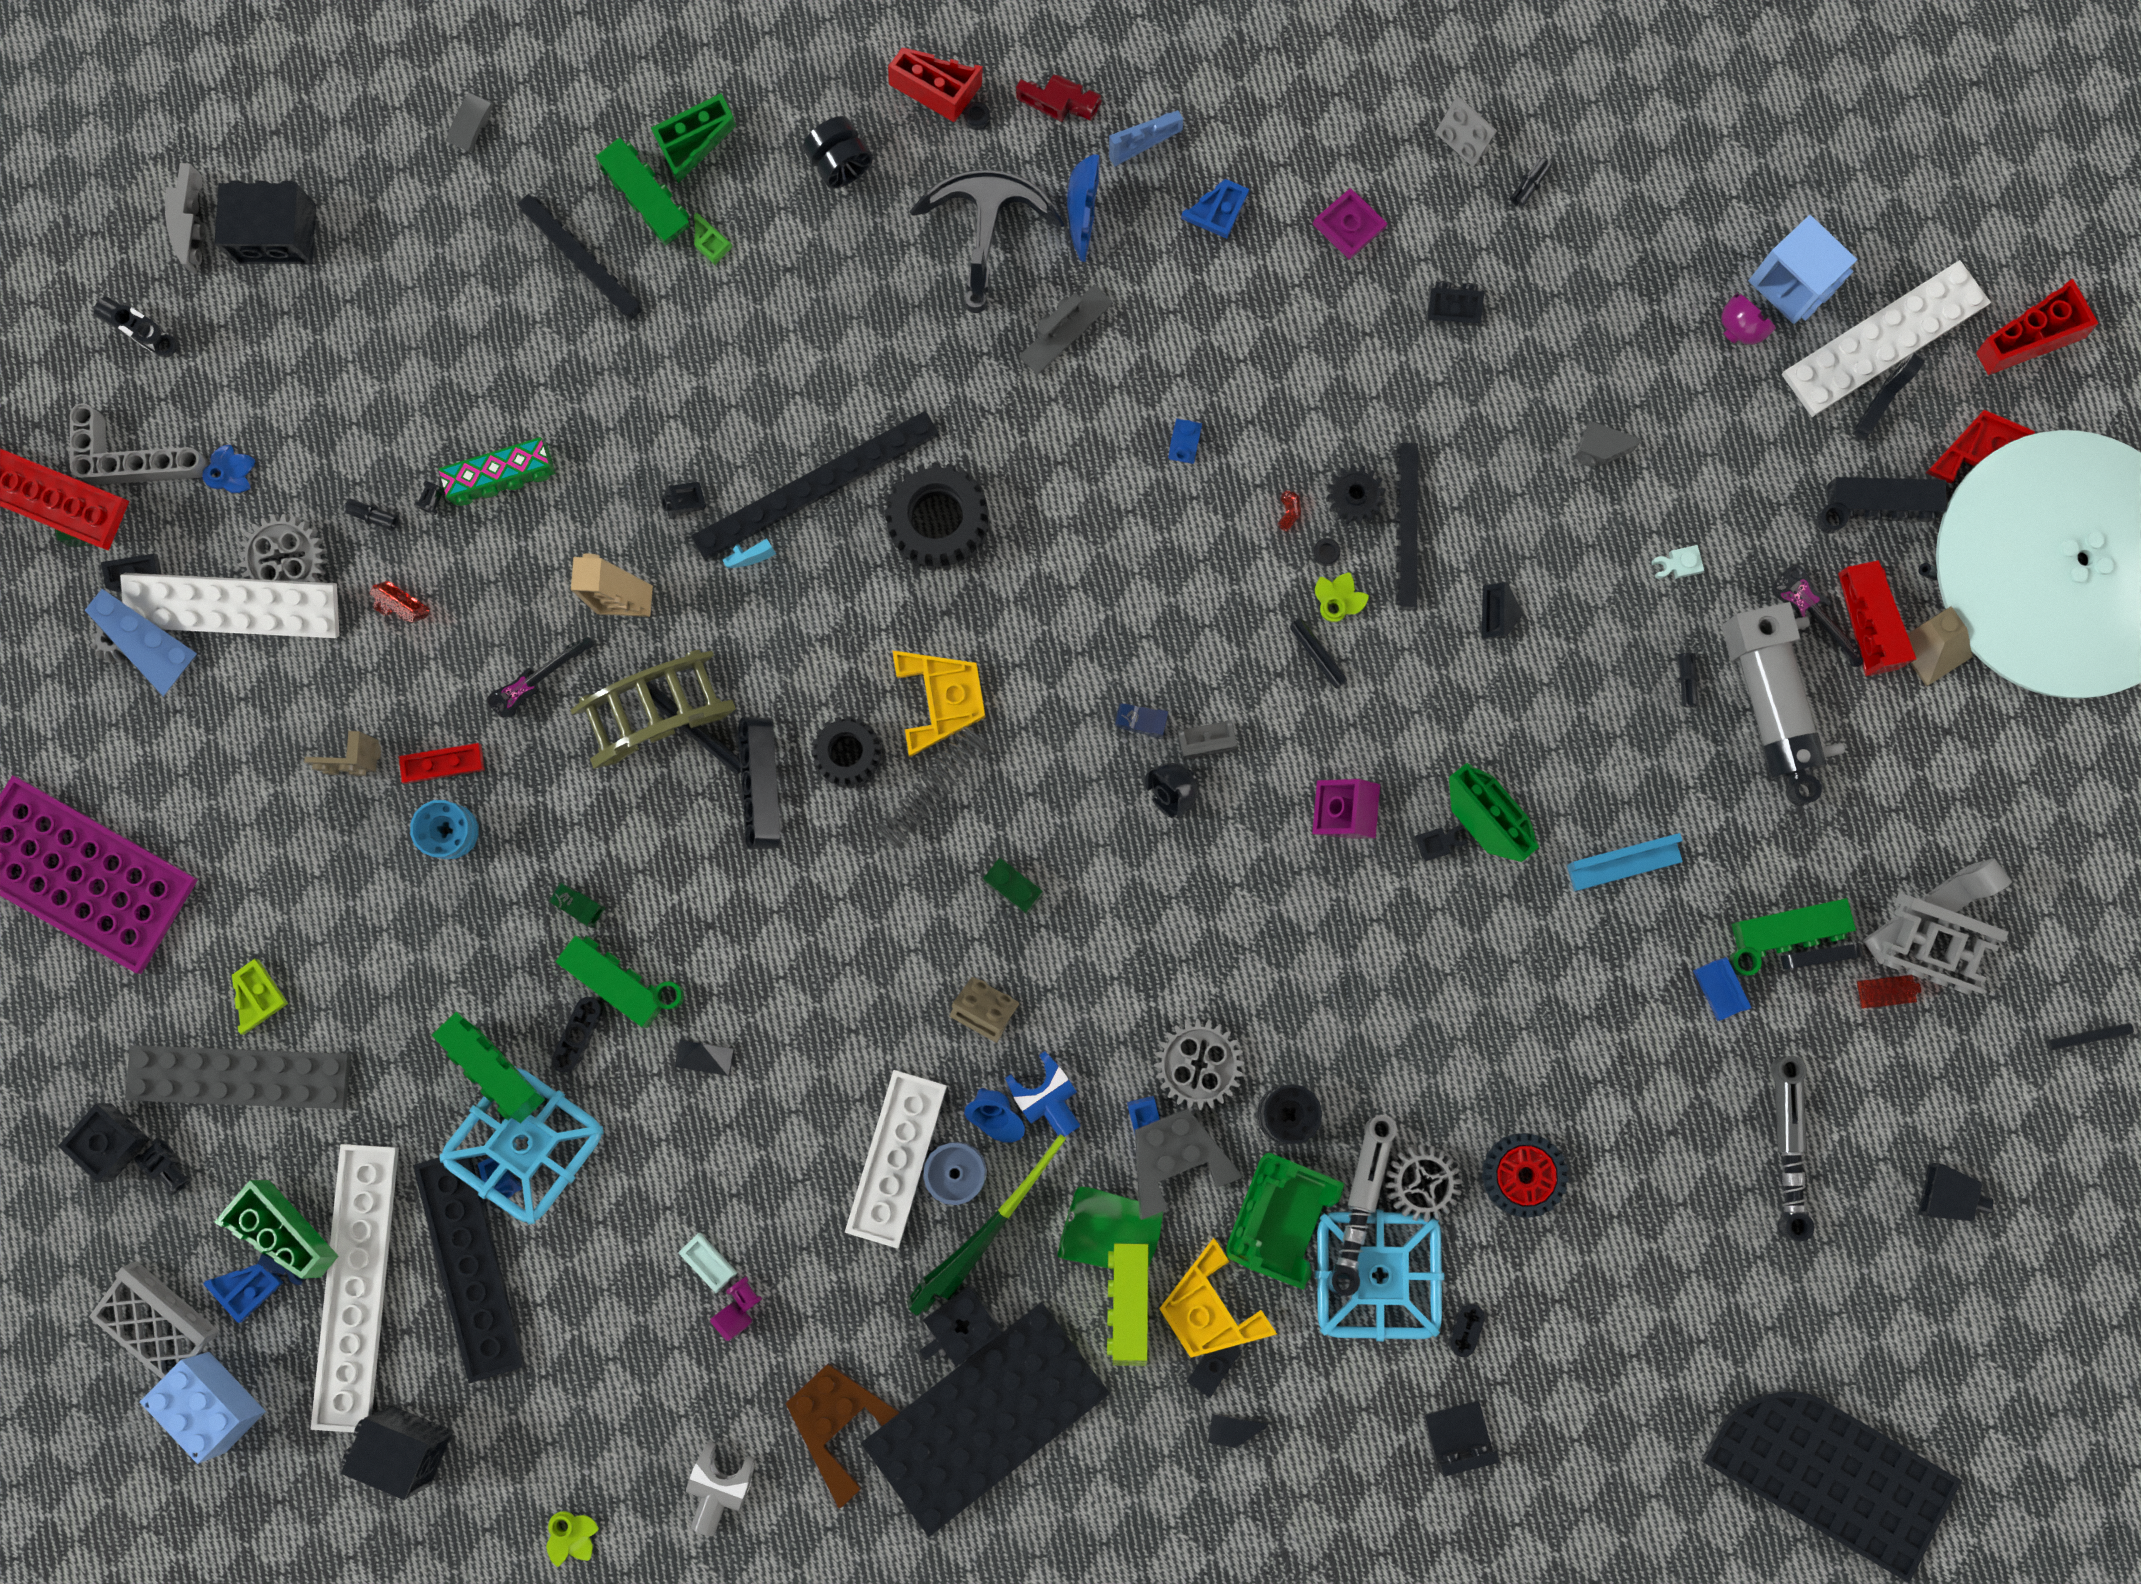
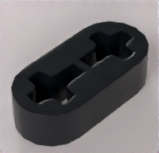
M1466 1303L1459 1308L1449 1336V1348L1459 1357H1468L1474 1352L1484 1324V1312L1474 1303ZM1475 1309L1474 1314L1478 1316L1477 1321L1472 1320L1468 1329L1466 1328L1468 1319L1464 1317V1313ZM1464 1331H1466L1465 1341L1469 1343V1347H1463L1461 1351H1458L1459 1346L1455 1344L1456 1339L1461 1340Z

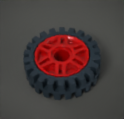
M1529 1133L1512 1134L1495 1143L1485 1156L1486 1159L1482 1165L1484 1189L1490 1200L1508 1214L1524 1218L1544 1215V1213L1553 1210L1554 1206L1562 1200V1195L1566 1193V1183H1568L1569 1176H1567L1568 1168L1564 1162L1565 1159L1558 1151V1148L1543 1137ZM1524 1167H1527L1531 1172V1178L1526 1183H1522L1518 1175L1519 1171Z

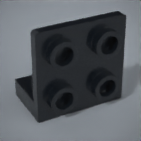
M1473 1401L1424 1415L1439 1472L1444 1477L1500 1463L1497 1451L1491 1445L1480 1402Z

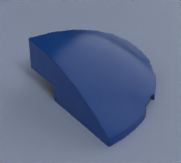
M1096 154L1085 158L1077 164L1070 175L1068 184L1067 217L1074 248L1082 262H1086L1100 178L1099 155Z

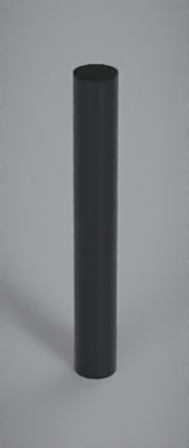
M2131 1023L2049 1039L2047 1040V1047L2052 1051L2134 1033V1028Z

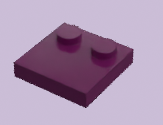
M1349 188L1319 214L1312 224L1350 260L1379 235L1388 223L1358 194Z

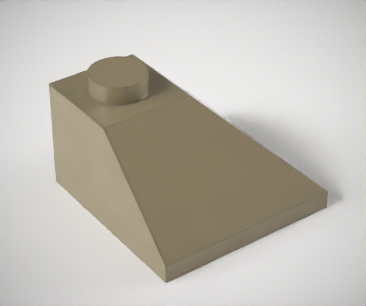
M1952 606L1907 633L1917 660L1910 664L1926 687L1973 657L1968 629Z

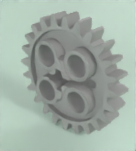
M273 514L271 515V521L267 518H261L262 526L252 524L254 533H244L249 541L240 542L246 549L244 552H238L239 556L245 557V561L238 565L247 568L242 577L271 580L269 571L274 567L276 575L273 580L321 583L316 576L317 573H326L320 568V564L328 563L327 560L321 559V554L326 553L327 550L319 548V545L324 540L314 538L318 530H308L309 522L303 521L300 523L299 517L293 516L290 519V515L282 514L280 518L278 515ZM295 536L297 544L292 549L290 547V539ZM267 541L271 544V549L268 553L264 550V545ZM305 552L303 557L284 558L281 562L269 561L261 564L262 559L283 557L284 554L296 555ZM298 562L302 566L299 575L295 573V565Z
M1196 1019L1195 1027H1191L1188 1021H1185L1184 1030H1181L1177 1025L1174 1026L1176 1035L1173 1036L1167 1032L1166 1037L1169 1042L1159 1043L1164 1052L1155 1053L1157 1057L1162 1059L1160 1063L1154 1064V1067L1162 1069V1072L1156 1075V1078L1165 1079L1160 1088L1169 1087L1171 1089L1168 1093V1098L1175 1094L1178 1095V1105L1184 1099L1187 1100L1188 1109L1192 1107L1194 1102H1197L1199 1110H1202L1204 1102H1207L1210 1108H1214V1099L1223 1104L1222 1094L1225 1093L1232 1097L1233 1094L1229 1087H1239L1240 1085L1234 1078L1235 1076H1243L1242 1072L1237 1071V1066L1244 1065V1062L1236 1058L1243 1051H1234L1233 1049L1238 1040L1229 1042L1227 1039L1231 1032L1228 1031L1222 1035L1220 1033L1221 1024L1215 1029H1211V1020L1207 1021L1205 1027H1201L1199 1019ZM1184 1040L1195 1042L1197 1047L1193 1055L1188 1056L1181 1051V1044ZM1206 1040L1207 1044L1203 1063H1206L1207 1067L1200 1070L1197 1087L1193 1089L1191 1085L1195 1066L1191 1065V1062L1198 1059L1201 1042ZM1213 1046H1218L1223 1050V1058L1219 1062H1213L1208 1057V1051ZM1178 1067H1186L1189 1070L1190 1078L1187 1082L1180 1083L1175 1079L1174 1073ZM1207 1073L1214 1074L1217 1078V1085L1211 1090L1204 1088L1202 1085V1078Z

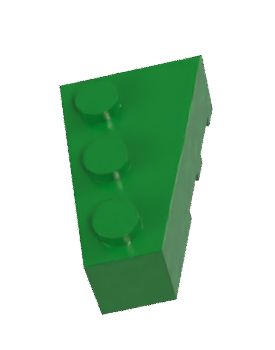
M722 93L651 127V130L679 184L736 127V123Z

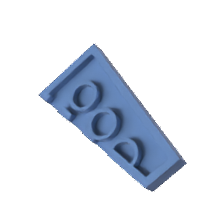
M103 589L100 590L85 609V612L163 697L197 655L190 648Z

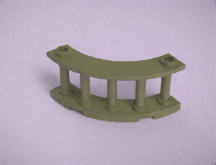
M700 650L691 651L685 657L648 668L611 684L595 694L581 697L579 704L571 709L572 715L587 713L600 746L598 748L599 753L590 758L593 768L615 765L638 751V744L650 739L651 743L675 734L674 728L688 723L690 728L719 721L736 710L733 700L721 702L720 699L716 698L703 666L705 662L714 656L713 651L702 653ZM693 668L707 702L705 706L693 709L692 706L688 705L675 672ZM662 676L666 677L678 707V715L665 720L659 717L646 682ZM635 687L649 720L647 723L648 727L637 732L631 729L618 695ZM606 702H609L621 732L619 736L621 740L614 744L610 743L597 708Z

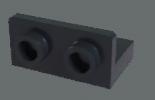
M1436 281L1435 285H1429L1427 320L1481 324L1485 291L1478 289V284L1462 283V287H1451L1452 282Z

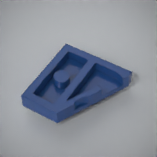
M1224 179L1215 186L1212 192H1207L1193 207L1189 210L1185 209L1182 212L1181 219L1227 239L1249 194V189Z
M256 1264L206 1280L203 1285L237 1323H240L284 1282L277 1274L270 1273L263 1266Z

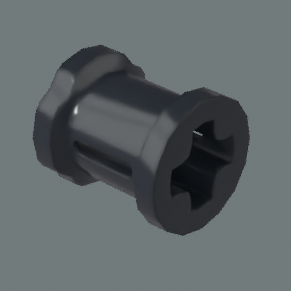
M424 481L423 486L425 488L419 501H415L414 506L429 514L436 515L438 512L436 510L442 495H445V490L434 483Z

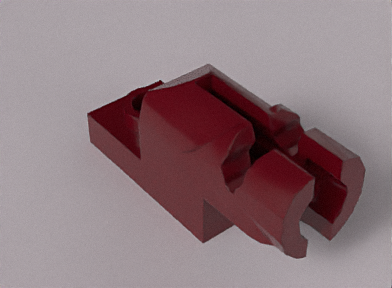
M1053 75L1044 90L1038 84L1032 81L1026 82L1020 79L1016 86L1017 100L1060 122H1063L1069 110L1070 114L1091 121L1096 116L1102 100H1100L1102 96L1098 93L1088 90L1083 94V85L1076 84L1059 75Z

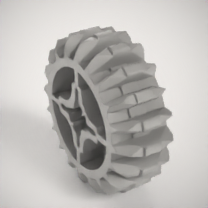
M1418 1145V1154H1415L1412 1147H1408V1158L1403 1153H1398L1397 1156L1402 1162L1398 1164L1395 1161H1391L1390 1163L1392 1167L1397 1169L1396 1172H1386V1176L1394 1178V1182L1385 1183V1187L1394 1188L1395 1190L1387 1196L1389 1199L1396 1197L1399 1199L1394 1203L1393 1207L1398 1209L1404 1205L1402 1215L1405 1217L1412 1210L1414 1221H1417L1420 1213H1423L1424 1221L1429 1222L1431 1212L1434 1218L1438 1220L1440 1219L1439 1209L1445 1214H1449L1450 1210L1445 1204L1448 1202L1456 1206L1457 1201L1452 1199L1451 1195H1461V1191L1453 1189L1454 1184H1462V1179H1453L1452 1176L1460 1172L1459 1168L1449 1169V1166L1454 1162L1453 1158H1448L1443 1162L1445 1151L1440 1150L1434 1156V1146H1429L1427 1154H1425L1423 1145ZM1419 1160H1430L1437 1164L1442 1171L1428 1174L1421 1166ZM1411 1164L1413 1179L1402 1187L1403 1173ZM1421 1175H1424L1425 1179H1434L1426 1184L1427 1192L1423 1191L1424 1188L1415 1187L1421 1182ZM1445 1180L1444 1193L1436 1202L1434 1188ZM1419 1192L1423 1199L1426 1200L1428 1206H1415L1407 1200L1405 1195Z

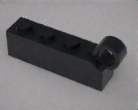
M1835 477L1827 484L1828 505L1818 513L1816 523L1822 532L1833 534L1842 529L1848 520L1853 519L1854 516L1865 517V520L1869 521L1879 520L1882 517H1892L1893 521L1919 518L1921 522H1932L1946 512V480ZM1826 512L1835 513L1839 518V525L1833 526L1829 524L1825 518Z

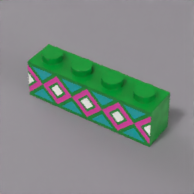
M541 437L438 468L446 498L458 506L468 505L473 502V499L480 497H494L502 490L520 489L528 482H543L549 479V476L556 474L548 445Z

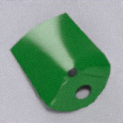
M1077 1187L1066 1218L1057 1256L1069 1261L1108 1268V1251H1114V1244H1148L1149 1267L1158 1244L1163 1211L1141 1220L1139 1216V1201L1091 1187ZM1071 1212H1073L1074 1219L1072 1221H1069Z

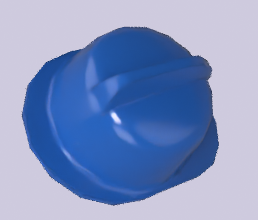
M981 1088L974 1101L965 1107L964 1114L966 1119L997 1141L1015 1142L1024 1136L1025 1126L1023 1121L1011 1111L1007 1096L999 1091Z

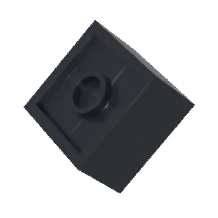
M96 1103L58 1147L97 1183L113 1182L147 1144L150 1138L112 1103Z

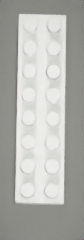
M1959 260L1791 366L1781 375L1811 417H1814L1904 360L1913 352L1918 351L1986 308L1991 302Z
M124 573L120 575L123 603L160 629L337 638L340 636L337 583Z

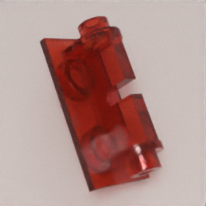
M1913 975L1856 981L1861 1009L1917 1002L1916 994L1921 993V985L1919 982H1914Z

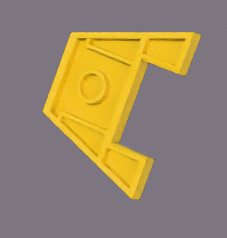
M892 650L897 679L924 675L931 725L905 729L909 757L961 731L963 726L968 727L986 717L977 663Z
M1214 1238L1159 1308L1190 1358L1277 1335L1262 1310L1237 1325L1207 1277L1230 1261Z

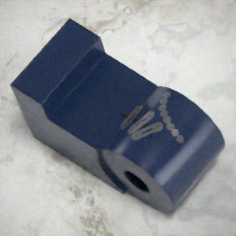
M1121 703L1118 707L1114 725L1124 730L1163 739L1168 711L1145 707L1140 708Z

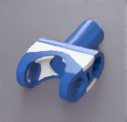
M1043 1051L1039 1056L1045 1064L1046 1078L1040 1087L1036 1089L1025 1088L1016 1081L1012 1074L1005 1077L1016 1103L1031 1124L1045 1116L1057 1136L1061 1134L1065 1137L1081 1126L1065 1102L1076 1094L1077 1091L1064 1071L1046 1051Z

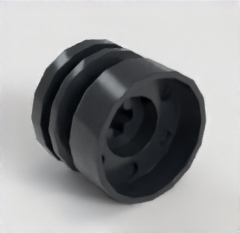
M1294 1084L1274 1087L1266 1092L1258 1103L1256 1114L1258 1125L1264 1135L1272 1141L1282 1144L1306 1142L1315 1135L1322 1120L1321 1105L1315 1094L1304 1086ZM1282 1109L1292 1110L1290 1113L1291 1120L1282 1119L1284 1116Z

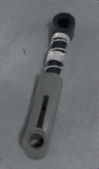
M1782 1056L1773 1061L1770 1069L1775 1081L1778 1152H1781V1156L1784 1157V1166L1782 1168L1785 1169V1173L1782 1174V1183L1786 1188V1191L1783 1192L1786 1195V1203L1783 1204L1784 1212H1782L1778 1220V1229L1785 1238L1802 1242L1810 1239L1815 1229L1814 1222L1809 1217V1212H1807L1806 1205L1804 1204L1806 1198L1803 1197V1189L1806 1186L1802 1164L1805 1161L1801 1155H1804L1803 1152H1807L1804 1078L1807 1068L1804 1061L1797 1056ZM1786 1063H1790L1793 1066L1791 1077H1787L1784 1073ZM1795 1219H1798L1801 1223V1229L1797 1234H1794L1791 1229V1224Z

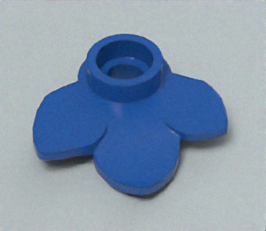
M224 445L213 452L211 464L204 469L202 477L205 484L210 488H224L230 493H241L251 488L245 476L252 470L256 462L254 458L245 454L234 455L232 445ZM214 473H221L217 478L212 477Z

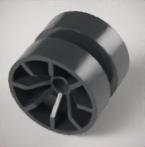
M837 116L821 123L811 131L803 143V151L811 163L817 167V171L825 184L831 189L841 188L855 181L868 170L873 162V154L865 142L859 138L858 132L845 116Z

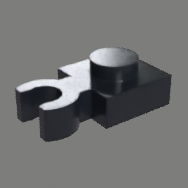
M1462 826L1453 827L1448 834H1444L1441 827L1416 835L1415 840L1423 863L1451 854L1449 846L1459 848L1468 843L1467 839L1457 841L1454 838L1455 832L1461 831L1463 829Z

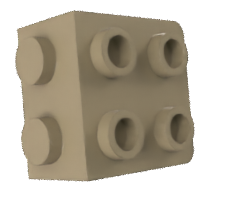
M348 731L346 758L305 757L304 763L311 765L312 770L323 771L322 774L339 775L340 771L349 772V775L366 776V772H376L377 760L381 756V746L379 740L360 731Z

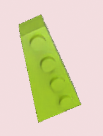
M1114 1244V1251H1108V1269H1114V1280H1108V1297H1113V1309H1108L1107 1326H1113V1338H1107V1355L1113 1356V1366H1146L1148 1244Z

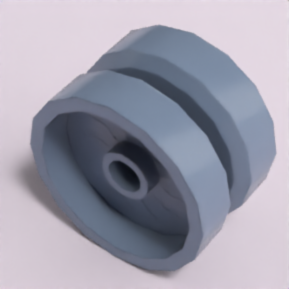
M951 1142L939 1146L930 1154L924 1166L923 1178L927 1190L935 1199L944 1204L960 1205L969 1202L982 1191L987 1180V1166L984 1157L975 1147L967 1143ZM952 1168L959 1169V1178H951Z

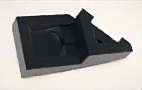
M1213 1413L1208 1443L1238 1448L1249 1442L1259 1432L1265 1430L1268 1427V1423L1249 1418L1241 1419Z

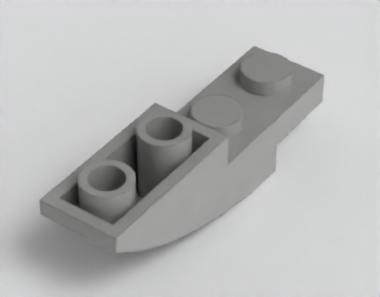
M180 163L177 187H166V225L171 244L180 263L192 274H197L198 265L202 262L201 244L206 235L204 224L195 216L199 211L198 193L202 188V177L191 164Z

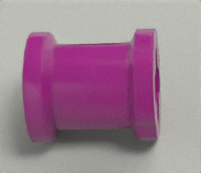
M747 1276L726 1290V1293L728 1295L731 1294L741 1308L739 1310L741 1315L762 1300L761 1296H756L747 1283L749 1280Z

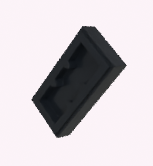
M1237 1346L1204 1354L1186 1381L1211 1398L1242 1350Z

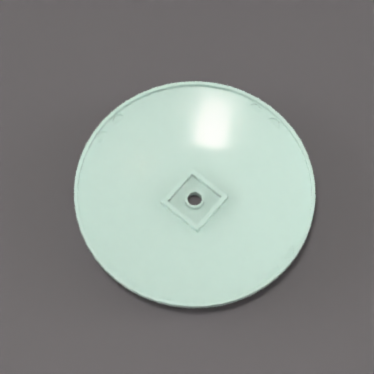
M2073 430L2041 432L2010 442L1992 452L1980 461L1956 488L1942 517L1937 538L1936 568L1939 589L1945 608L1947 609L1952 606L1967 627L1971 651L1998 675L2036 693L2076 699L2100 697L2120 692L2141 682V452L2113 438L2096 433ZM2079 552L2085 553L2087 555V566H2083L2079 563Z

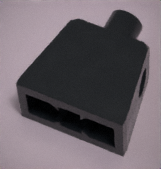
M1929 1162L1917 1215L1974 1221L1976 1211L1990 1214L1994 1201L1993 1198L1980 1195L1982 1182L1944 1164Z

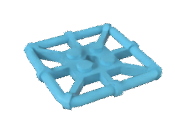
M514 1066L543 1097L549 1100L539 1115L535 1118L530 1114L521 1124L513 1118L509 1121L504 1119L500 1124L485 1113L494 1100L490 1102L483 1096L476 1106L473 1105L470 1108V1114L446 1143L442 1154L439 1156L440 1162L444 1163V1166L451 1173L477 1190L481 1198H488L516 1219L527 1222L530 1225L535 1224L536 1220L540 1219L547 1212L566 1185L574 1181V1175L598 1145L604 1131L603 1126H600L592 1116L567 1100L564 1093L561 1091L556 1092L528 1071ZM559 1107L587 1128L556 1133L546 1126L544 1122L553 1110ZM479 1119L496 1130L484 1146L455 1151ZM525 1137L528 1138V1148L517 1151L516 1139L523 1140ZM589 1137L566 1169L548 1158L559 1142ZM487 1155L500 1165L487 1182H484L457 1163L456 1160ZM544 1164L557 1173L559 1178L534 1209L530 1179L539 1167ZM507 1170L522 1180L525 1210L494 1189Z
M1376 1209L1375 1213H1371V1216H1368L1367 1223L1375 1224L1376 1246H1361L1360 1249L1363 1252L1359 1253L1357 1260L1360 1263L1358 1266L1360 1286L1351 1295V1299L1329 1319V1287L1327 1284V1278L1331 1272L1329 1270V1229L1342 1241L1344 1233L1335 1223H1349L1350 1218L1348 1214L1352 1212H1332L1327 1215L1324 1213L1319 1218L1321 1221L1317 1231V1270H1315V1278H1317L1318 1322L1321 1327L1319 1331L1324 1336L1329 1335L1336 1338H1376V1341L1382 1342L1384 1339H1427L1432 1336L1436 1337L1440 1333L1438 1330L1442 1322V1280H1444L1441 1263L1439 1219L1436 1220L1434 1216H1430L1429 1222H1425L1423 1213H1420L1419 1219L1414 1221L1413 1213H1409L1405 1217L1402 1213L1383 1212V1209ZM1384 1224L1423 1225L1402 1247L1384 1246ZM1430 1232V1272H1409V1252ZM1378 1267H1382V1271L1388 1274L1387 1278L1382 1279V1283H1377V1279L1372 1278V1273L1376 1272ZM1342 1273L1338 1276V1279H1349V1277ZM1409 1280H1430V1321L1409 1301ZM1357 1304L1376 1305L1375 1327L1336 1326ZM1384 1305H1404L1424 1327H1384Z

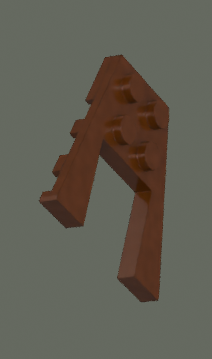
M828 1363L785 1404L837 1507L840 1509L862 1487L825 1444L864 1407L881 1426L897 1415L900 1410L892 1407L879 1396L859 1385L858 1382Z

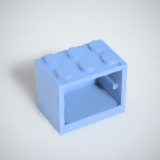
M1809 215L1769 253L1748 281L1791 323L1795 324L1801 318L1806 321L1822 303H1825L1854 272L1851 267L1857 259L1818 221Z
M210 1352L180 1360L140 1401L143 1407L197 1464L226 1453L266 1412Z

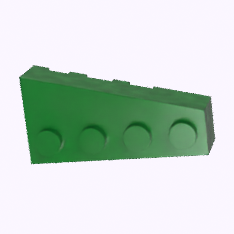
M619 137L595 156L598 167L604 175L608 174L607 176L618 192L623 191L625 193V198L630 206L637 213L640 212L643 215V221L666 246L690 227L687 220L690 216L680 204L676 207L670 198L673 195L663 183L659 186L653 177L656 174L646 162L642 164L637 159L638 152L629 141L624 143Z
M457 1011L431 1035L448 1052L446 1054L447 1057L454 1064L460 1065L465 1070L463 1074L473 1084L477 1082L482 1087L480 1092L490 1102L495 1100L499 1105L497 1111L506 1120L509 1121L513 1118L521 1124L545 1100L482 1031Z
M249 1180L214 1221L220 1227H225L232 1231V1234L237 1238L244 1239L252 1244L259 1252L271 1256L275 1262L302 1279L322 1277L339 1257L270 1180Z

